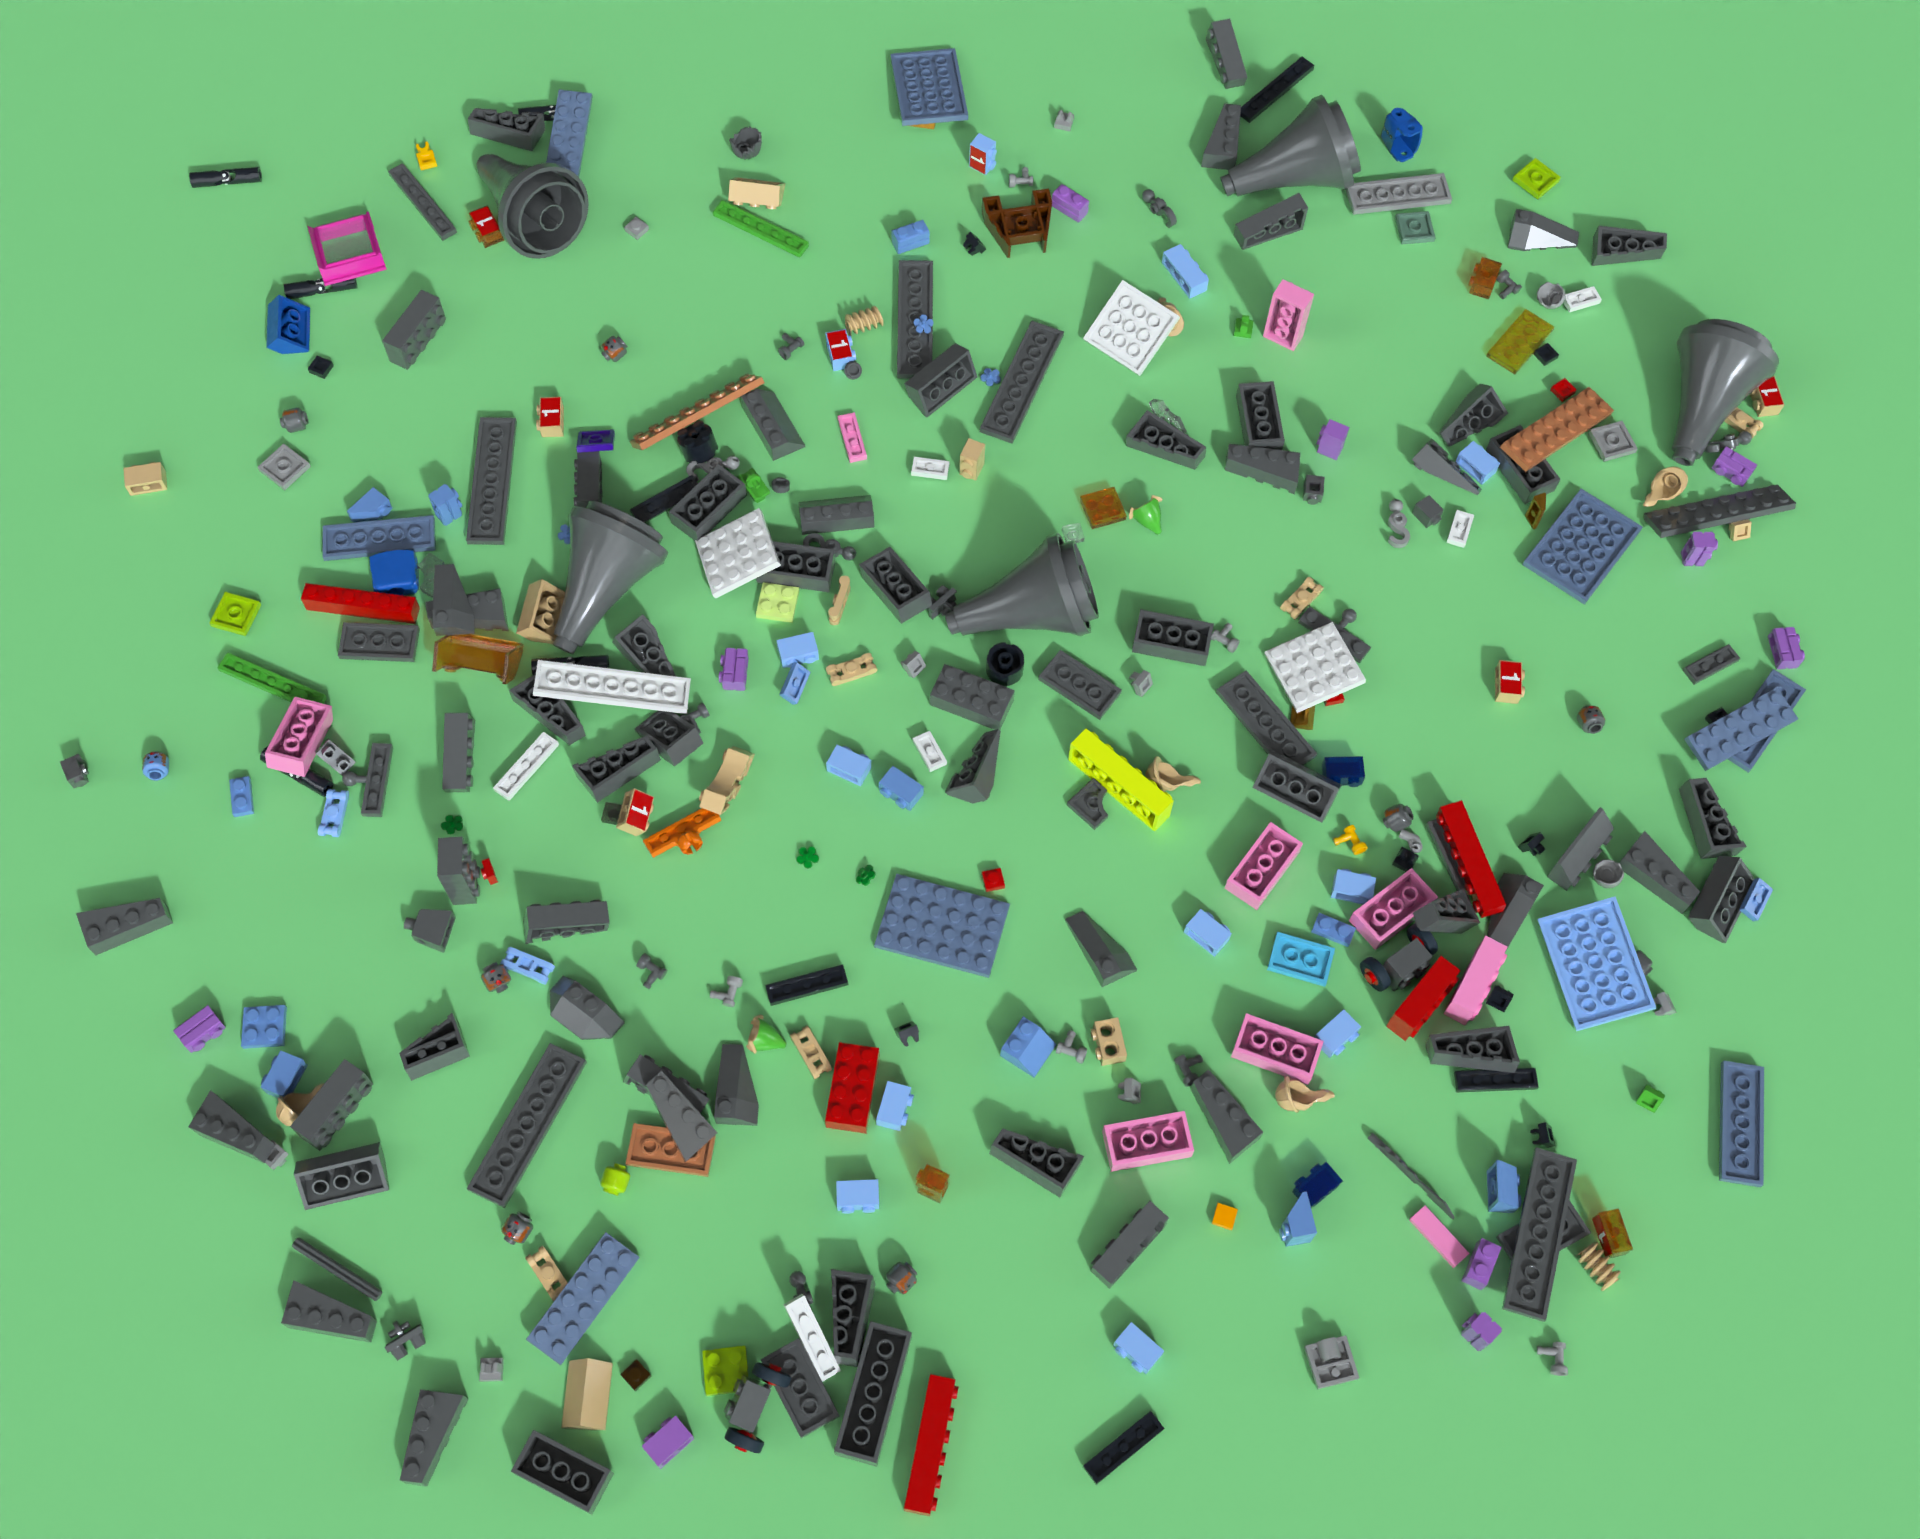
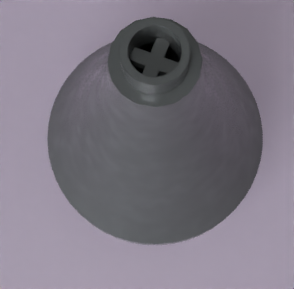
M1319 95L1312 98L1297 118L1263 149L1230 168L1228 174L1220 178L1227 197L1235 193L1238 197L1252 192L1281 187L1318 186L1344 190L1354 186L1353 174L1360 172L1361 166L1350 128L1340 105L1336 100L1327 103L1325 97Z
M485 154L478 159V174L493 194L498 208L500 232L506 243L515 251L529 258H546L566 249L577 238L585 224L589 203L587 190L582 180L574 172L556 163H541L534 166L519 165L494 154Z
M1707 319L1700 321L1698 324L1687 326L1679 336L1677 348L1681 365V407L1672 450L1674 451L1672 459L1678 464L1692 466L1695 459H1700L1721 424L1749 394L1773 377L1776 372L1779 358L1772 349L1770 341L1758 331L1743 324L1722 319Z
M589 501L586 508L573 506L568 516L570 526V557L567 584L559 619L553 633L557 636L553 645L570 654H574L577 646L582 647L606 612L636 582L656 567L664 564L668 555V551L660 545L663 536L658 531L625 512L596 501Z
M1059 533L1047 536L1043 543L1023 563L996 584L976 596L953 607L954 611L945 614L951 634L961 632L963 636L1002 629L1050 630L1083 636L1091 633L1090 621L1099 618L1094 591L1079 548L1074 540L1064 543Z

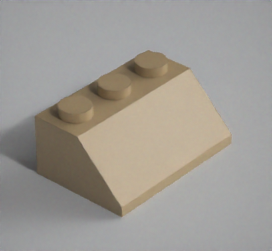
M735 177L730 180L728 201H733L734 205L750 203L751 207L766 205L767 209H776V207L782 204L785 183Z
M543 579L529 584L516 633L530 641L553 644L557 637L553 633L559 619L565 592Z

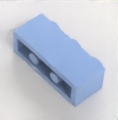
M1179 244L1163 252L1162 264L1189 299L1207 291L1208 276L1201 271L1198 263L1191 258L1187 249H1184Z

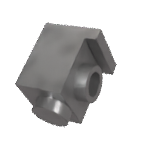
M1306 475L1303 501H1307L1311 505H1315L1318 502L1321 503L1324 494L1325 477Z
M79 754L60 761L66 779L73 788L82 787L89 782L86 776L89 774L85 766L86 763Z

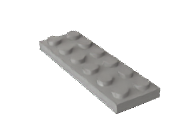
M1444 173L1359 182L1346 189L1353 215L1451 204L1452 202Z

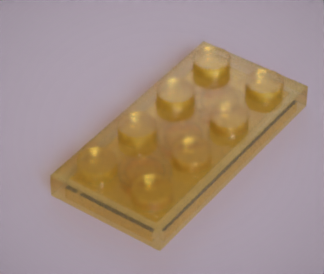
M1525 309L1488 351L1486 357L1511 373L1516 374L1533 355L1534 351L1553 332L1554 326Z

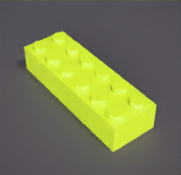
M1085 729L1070 744L1068 760L1089 778H1094L1107 789V792L1154 832L1170 817L1174 802L1171 795L1160 790L1157 784L1143 776V773L1138 768L1132 767L1127 759L1115 753L1109 744H1104L1096 733Z

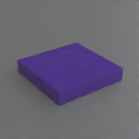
M613 429L580 431L576 446L577 453L614 450L615 431Z

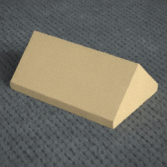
M590 1358L569 1361L561 1428L606 1431L613 1363Z

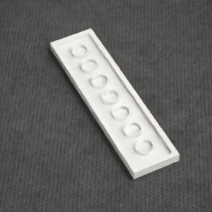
M538 660L533 696L687 714L691 678Z

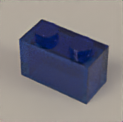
M1363 756L1325 757L1322 763V775L1342 786L1358 787L1362 785L1365 779Z
M1327 1162L1323 1165L1316 1164L1310 1170L1311 1174L1307 1178L1302 1176L1294 1183L1295 1188L1292 1192L1299 1199L1302 1192L1307 1191L1311 1209L1343 1182Z

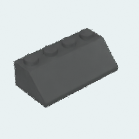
M955 343L904 384L909 398L925 417H929L977 378V374L969 350Z
M755 389L741 396L742 408L773 461L805 447L804 442L774 392Z
M871 495L799 502L802 535L874 528Z
M1600 807L1547 876L1566 891L1571 885L1573 887L1576 886L1581 879L1578 876L1581 871L1586 873L1592 865L1589 862L1591 858L1596 860L1602 852L1600 849L1601 845L1604 844L1606 846L1613 837L1610 834L1614 827L1604 809Z
M1718 857L1688 917L1697 930L1721 943L1727 942L1741 913L1739 909L1754 880V877L1740 857Z
M380 1142L297 1161L295 1165L294 1177L305 1210L389 1190L386 1162Z

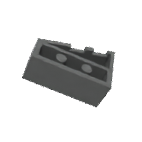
M453 1013L448 1015V1019L439 1026L435 1025L431 1028L432 1031L426 1036L418 1038L399 1053L404 1069L411 1081L470 1057L459 1024Z

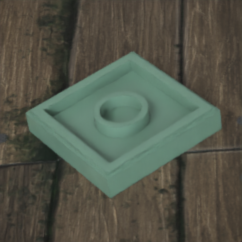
M1429 211L1395 215L1401 245L1435 242L1436 237Z

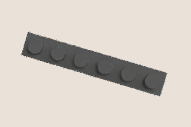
M403 163L388 171L389 176L442 241L457 233L453 224Z

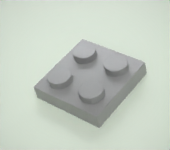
M1623 421L1590 429L1588 433L1603 462L1636 453L1638 449Z
M283 444L257 468L285 491L311 466L309 462Z

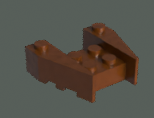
M1049 188L1032 191L1030 206L1002 209L999 195L982 198L984 223L1007 258H1010L1011 245L1040 241L1043 253L1046 252L1052 209Z

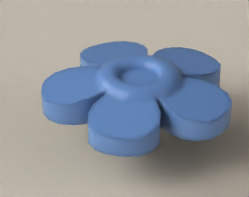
M921 315L920 319L916 318L913 324L917 326L916 332L922 333L924 330L928 334L931 332L934 322L932 319L927 320L926 315Z
M990 368L984 370V374L981 375V381L986 382L987 386H993V382L998 384L1001 381L999 377L1000 372L997 369L991 371Z
M564 524L560 528L562 532L558 533V538L564 540L565 544H570V526L568 528Z

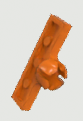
M701 808L644 839L643 843L652 858L675 846H678L683 854L690 855L693 854L690 849L691 845L698 851L703 844L699 833L720 822L721 818L719 814Z

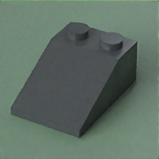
M657 711L635 728V731L641 737L647 736L657 748L659 755L673 766L682 762L683 759L703 744L696 727L673 712Z

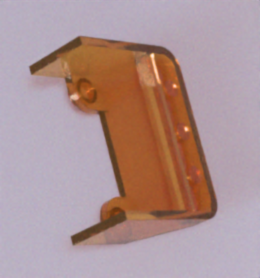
M473 634L447 635L435 641L432 671L437 672L442 668L446 672H456L460 668L495 673L496 677L502 681V684H507L516 677L524 645L518 642Z

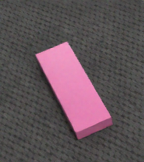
M855 412L837 416L849 462L867 460Z
M1426 1205L1409 1219L1452 1268L1470 1254Z

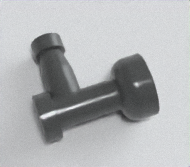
M1507 270L1502 271L1496 279L1499 283L1508 285L1499 294L1501 299H1505L1511 292L1517 294L1522 289L1520 284L1517 285L1509 278L1510 273Z
M784 333L782 339L789 346H781L778 348V352L784 360H788L791 357V352L798 347L804 346V341L800 337L793 339L787 333Z
M704 703L698 705L697 710L685 716L683 714L680 717L695 726L700 734L701 731L698 729L695 719L700 716L707 718L710 715Z
M646 953L641 956L636 965L639 969L647 968L652 971L647 981L643 984L647 989L651 988V985L657 978L662 980L668 971L652 963L650 956Z
M1199 1054L1187 1059L1185 1055H1181L1174 1059L1175 1064L1179 1065L1185 1076L1183 1078L1185 1087L1191 1086L1199 1077L1196 1073H1192L1189 1067L1203 1062L1202 1056Z

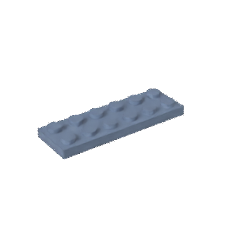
M559 90L546 163L563 165L579 177L593 96L592 93Z
M434 515L323 526L324 561L371 557L375 554L393 550H414L415 552L436 550Z
M1773 669L1751 701L1778 688L1793 710L1806 689ZM1777 732L1728 758V760L1749 773Z
M1775 688L1691 734L1684 740L1703 769L1707 771L1798 720V717L1779 689Z
M1730 1061L1721 1062L1719 1181L1754 1187L1763 1186L1764 1067Z
M605 1232L526 1340L561 1365L640 1257Z

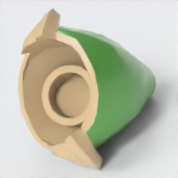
M1152 495L1151 500L1136 509L1131 507L1129 519L1134 518L1155 534H1160L1162 529L1159 502L1163 499Z
M763 1015L754 1017L750 1023L753 1024L749 1035L748 1045H746L747 1049L754 1054L757 1051L777 1048L784 1049L787 1044L786 1041L771 1024L762 1020L764 1018Z

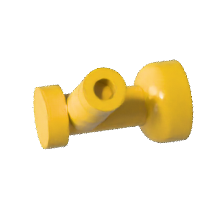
M1354 825L1347 826L1344 829L1345 834L1333 838L1335 845L1351 840L1354 855L1361 854L1368 849L1365 842H1360Z

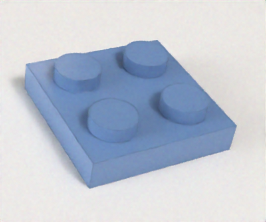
M285 1005L244 1007L241 1047L247 1049L285 1046L287 1007Z

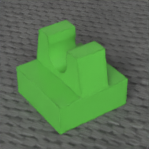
M1242 315V319L1236 318L1234 336L1251 339L1254 320H1249L1248 315Z
M1647 1084L1638 1096L1636 1104L1655 1113L1664 1100L1665 1094L1651 1088Z

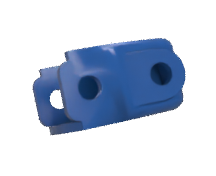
M1394 108L1391 113L1387 114L1381 138L1397 162H1405L1413 158L1421 143L1423 127L1415 117L1403 108Z
M393 550L369 557L374 592L404 596L415 594L419 590V565L414 550Z

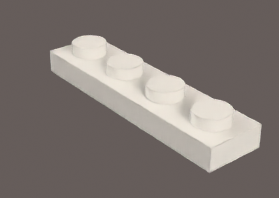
M543 732L493 787L494 791L510 801L559 746L558 741Z
M801 1294L783 1304L821 1381L823 1382L840 1372L841 1369L805 1296Z

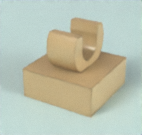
M1746 519L1729 523L1730 539L1738 541L1750 538L1752 522Z

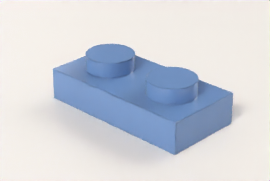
M798 662L793 663L779 695L792 705L797 704L811 672Z
M246 776L230 779L233 816L239 817L254 814L251 778Z
M1755 878L1739 910L1752 921H1758L1773 889L1761 878Z
M1319 913L1311 932L1349 947L1356 927Z

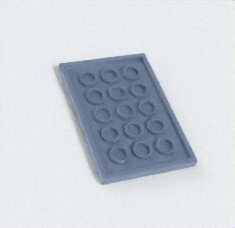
M955 48L891 54V64L902 126L968 120V111Z
M1580 489L1522 565L1585 605L1643 527L1593 495Z
M896 874L874 947L989 978L1010 904Z

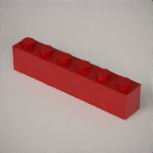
M305 583L301 597L306 610L410 624H416L420 610L416 597Z
M1463 801L1441 806L1436 819L1438 824L1442 825L1444 829L1445 841L1452 848V858L1457 860L1459 875L1461 878L1464 877L1466 892L1472 896L1475 912L1479 913L1480 918L1503 912L1506 907L1505 900Z
M930 1374L904 1511L930 1516L931 1511H936L938 1498L934 1497L935 1488L940 1489L942 1475H939L938 1472L939 1467L944 1466L946 1452L942 1451L944 1443L948 1444L951 1430H947L948 1421H953L955 1408H951L952 1399H957L959 1386H955L956 1379Z

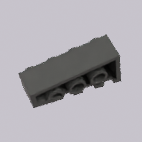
M1225 19L1211 22L1210 28L1207 31L1206 42L1220 74L1221 82L1224 84L1225 89L1244 86L1247 74L1231 20Z
M647 736L624 744L620 749L609 750L605 755L597 758L594 756L580 765L578 763L574 764L572 768L576 777L598 803L661 761V758L654 744Z
M1509 1026L1431 1034L1426 1043L1430 1064L1515 1073L1520 1063Z

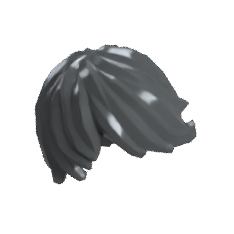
M744 127L739 133L734 134V138L729 139L734 154L745 160L756 157L761 149L762 135L756 128Z

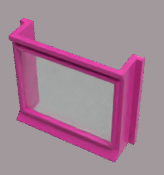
M369 211L365 215L362 214L315 228L307 226L318 268L325 286L387 270Z

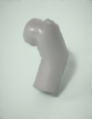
M1401 830L1399 838L1408 842L1412 852H1421L1423 846L1420 837L1407 830Z

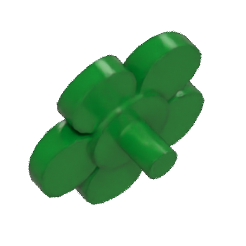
M448 815L445 817L446 822L441 823V828L446 830L447 834H454L455 830L460 831L463 828L461 823L463 819L459 815L454 818L452 815Z
M811 846L807 852L805 847H801L799 854L802 856L797 857L798 864L804 863L805 868H811L812 862L817 863L819 861V856L814 855L816 849Z
M867 865L865 868H860L856 882L867 886L876 875L873 871V866Z

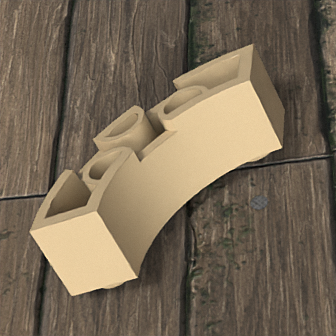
M735 746L728 748V750L726 749L722 757L724 761L715 779L700 794L699 801L701 803L699 807L722 815L730 806L728 802L736 798L741 788L739 782L743 780L744 776H747L755 754Z

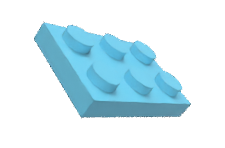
M1277 932L1267 970L1325 987L1335 948Z

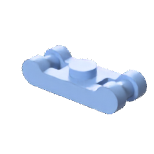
M335 789L327 790L322 820L318 827L319 836H326L327 834L332 835V837H340L349 799L348 790H341V792L335 791ZM335 799H340L339 804L334 803Z
M508 947L505 959H502L500 962L507 970L527 976L544 985L549 980V973L553 972L555 968L552 963L513 947ZM514 958H518L516 963L512 962ZM538 967L543 968L541 973L536 972Z

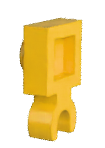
M427 141L424 148L416 144L418 151L416 155L421 170L437 167L433 150H430Z

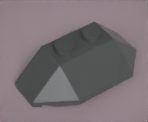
M562 976L550 990L551 1017L581 1040L611 1039L624 1024V1021L605 1002L576 980Z

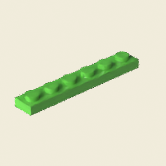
M723 200L713 211V216L799 258L809 247L808 241Z
M228 652L217 667L220 672L289 702H292L294 697H299L324 704L327 699L326 695Z

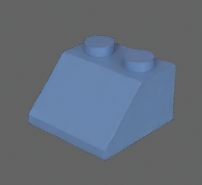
M1022 1017L1001 1048L1000 1056L1035 1078L1056 1044L1041 1027Z
M1496 1160L1487 1170L1488 1212L1514 1213L1521 1206V1195L1518 1194L1520 1175L1517 1174V1167Z
M1307 1191L1302 1192L1279 1229L1280 1239L1285 1242L1286 1247L1310 1243L1317 1234Z

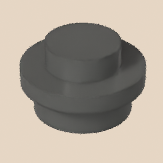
M849 362L844 368V373L849 379L854 380L860 377L862 368L857 362Z

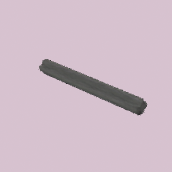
M297 1238L293 1242L292 1247L366 1296L374 1301L381 1297L383 1292L379 1288L306 1241Z

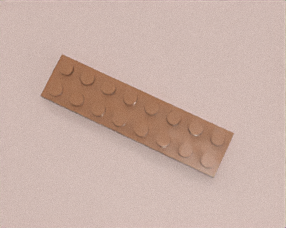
M749 374L741 376L739 378L740 381L725 385V389L720 392L719 390L709 394V398L696 401L695 405L691 408L685 407L679 411L680 414L665 418V422L662 424H654L648 428L649 431L637 433L633 436L634 439L630 441L632 447L644 450L764 384L763 378Z
M1588 387L1505 441L1500 448L1526 472L1609 417L1614 410L1595 391Z

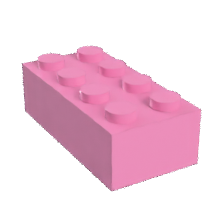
M1282 279L1272 296L1263 337L1294 351L1303 338L1314 294L1294 285L1292 282Z
M294 697L265 752L267 768L305 777L316 752L319 750L333 722L332 706Z
M1270 822L1228 878L1224 889L1258 910L1300 853L1303 843Z
M1411 868L1354 911L1349 922L1356 927L1357 931L1374 950H1377L1415 920L1413 912L1437 900L1438 896Z
M1488 936L1484 937L1466 968L1444 1015L1463 1025H1466L1469 1020H1474L1482 1008V1002L1491 990L1490 986L1499 974L1498 970L1508 956L1505 954L1507 946Z
M1246 1013L1231 1057L1273 1073L1288 1076L1290 1079L1299 1080L1308 1085L1313 1077L1324 1041Z
M1185 1111L1104 1125L1102 1130L1111 1172L1190 1158L1194 1153Z

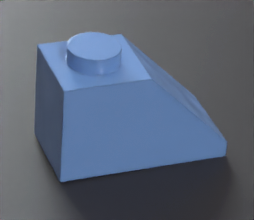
M373 487L349 508L347 513L353 523L377 521L387 516L393 508L389 499Z

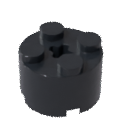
M696 421L694 424L677 432L678 444L684 459L689 463L696 461L699 464L709 461L715 456L716 449L718 451L713 431L703 421Z
M1004 642L994 645L989 650L986 661V673L989 679L1002 686H1010L1018 682L1023 676L1024 654L1022 650L1014 644L1010 645Z

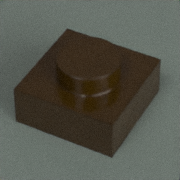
M637 1359L620 1374L635 1392L652 1377Z

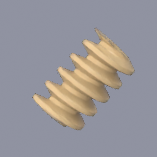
M872 306L871 310L866 308L865 312L859 310L858 314L853 312L852 316L850 314L845 316V326L849 336H852V331L857 335L859 328L862 333L865 332V327L870 331L872 324L875 329L878 328V323L883 327V318L876 306Z
M1595 1242L1577 1254L1581 1255L1578 1262H1587L1584 1269H1592L1589 1276H1598L1595 1283H1603L1601 1291H1604L1619 1280L1618 1276L1621 1271H1612L1615 1264H1607L1609 1256L1601 1257L1604 1250H1595L1598 1242Z

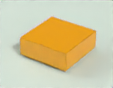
M1217 1203L1212 1224L1232 1231L1238 1209Z

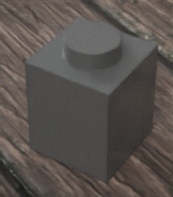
M1428 495L1415 504L1412 514L1428 528L1440 522L1443 508Z

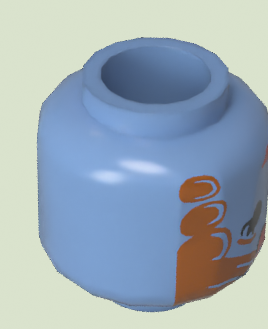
M157 751L146 754L142 764L143 774L154 781L163 779L169 772V758Z

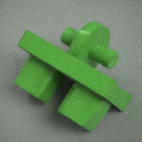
M753 468L737 476L739 480L745 483L746 491L754 502L759 503L765 499V496L770 494V490Z

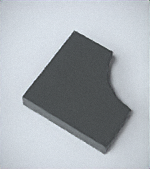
M1093 778L1067 802V806L1095 830L1108 818V814L1102 804L1107 789Z

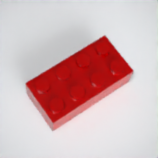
M1440 956L1396 1010L1386 1027L1405 1042L1410 1036L1414 1038L1435 1009L1443 1002V999L1455 987V984L1459 981L1457 975L1461 970Z
M839 1042L825 1118L826 1128L867 1134L880 1057L879 1048Z

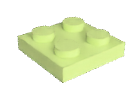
M763 582L756 618L793 623L799 587Z

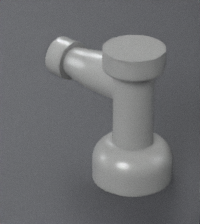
M1027 167L1022 168V177L1009 174V188L1015 187L1016 184H1029V186H1033V176H1029Z
M1227 623L1221 631L1215 630L1213 632L1211 640L1221 642L1227 646L1229 652L1234 653L1240 640L1226 637L1233 628L1230 623Z
M728 976V993L711 990L710 998L723 1000L722 1004L724 1006L734 1007L735 1002L733 1001L736 990L742 986L743 980L738 977Z
M1069 1030L1064 1043L1059 1042L1056 1053H1064L1076 1057V1061L1083 1064L1087 1048H1072L1073 1038H1075L1076 1033Z
M1553 1342V1347L1537 1346L1538 1355L1555 1356V1364L1550 1367V1374L1568 1375V1368L1564 1365L1566 1343Z

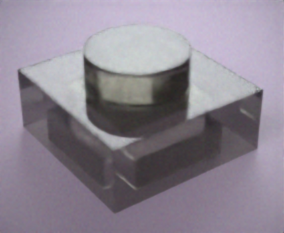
M606 802L601 818L602 823L617 825L622 805Z

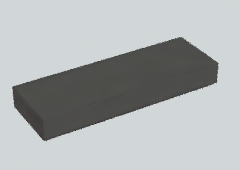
M1728 644L1688 665L1683 669V672L1695 685L1738 662L1740 657Z

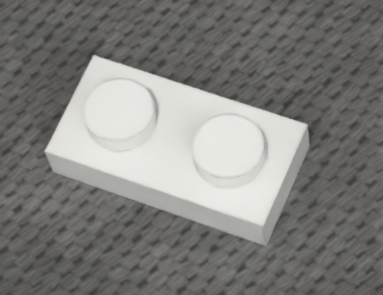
M1593 286L1565 294L1566 298L1563 303L1568 312H1573L1600 304L1602 299Z
M914 457L911 476L947 480L950 461Z
M1456 510L1446 543L1462 548L1465 547L1474 518L1473 514Z
M930 731L913 738V743L929 772L947 765V760Z

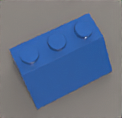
M278 295L268 304L266 348L281 354L308 352L310 341V307Z

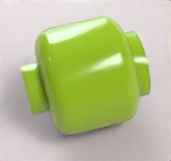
M614 1163L613 1167L607 1166L600 1181L604 1192L618 1196L619 1193L626 1191L630 1174L625 1171V1166Z

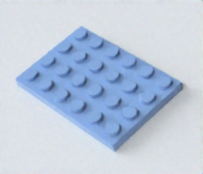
M1616 896L1538 919L1576 1031L1656 1009Z

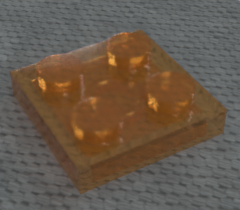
M1115 487L1080 496V502L1092 529L1126 520L1127 516Z

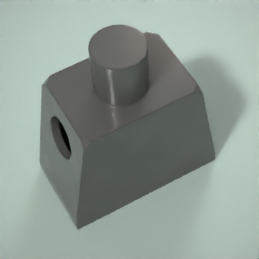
M421 909L417 919L409 917L405 919L404 929L412 930L411 936L417 943L444 953L456 918L450 910Z

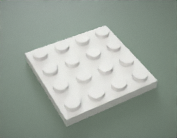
M1122 280L1083 339L1135 374L1141 376L1180 317Z
M760 508L701 537L698 541L695 540L712 595L715 599L781 566Z
M1333 622L1265 651V657L1296 713L1366 683L1363 673Z

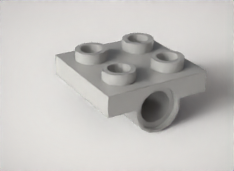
M1346 1335L1338 1338H1327L1304 1347L1317 1390L1359 1379Z

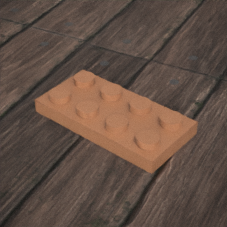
M634 1123L625 1164L626 1166L708 1177L716 1135L689 1160L684 1162L667 1128Z

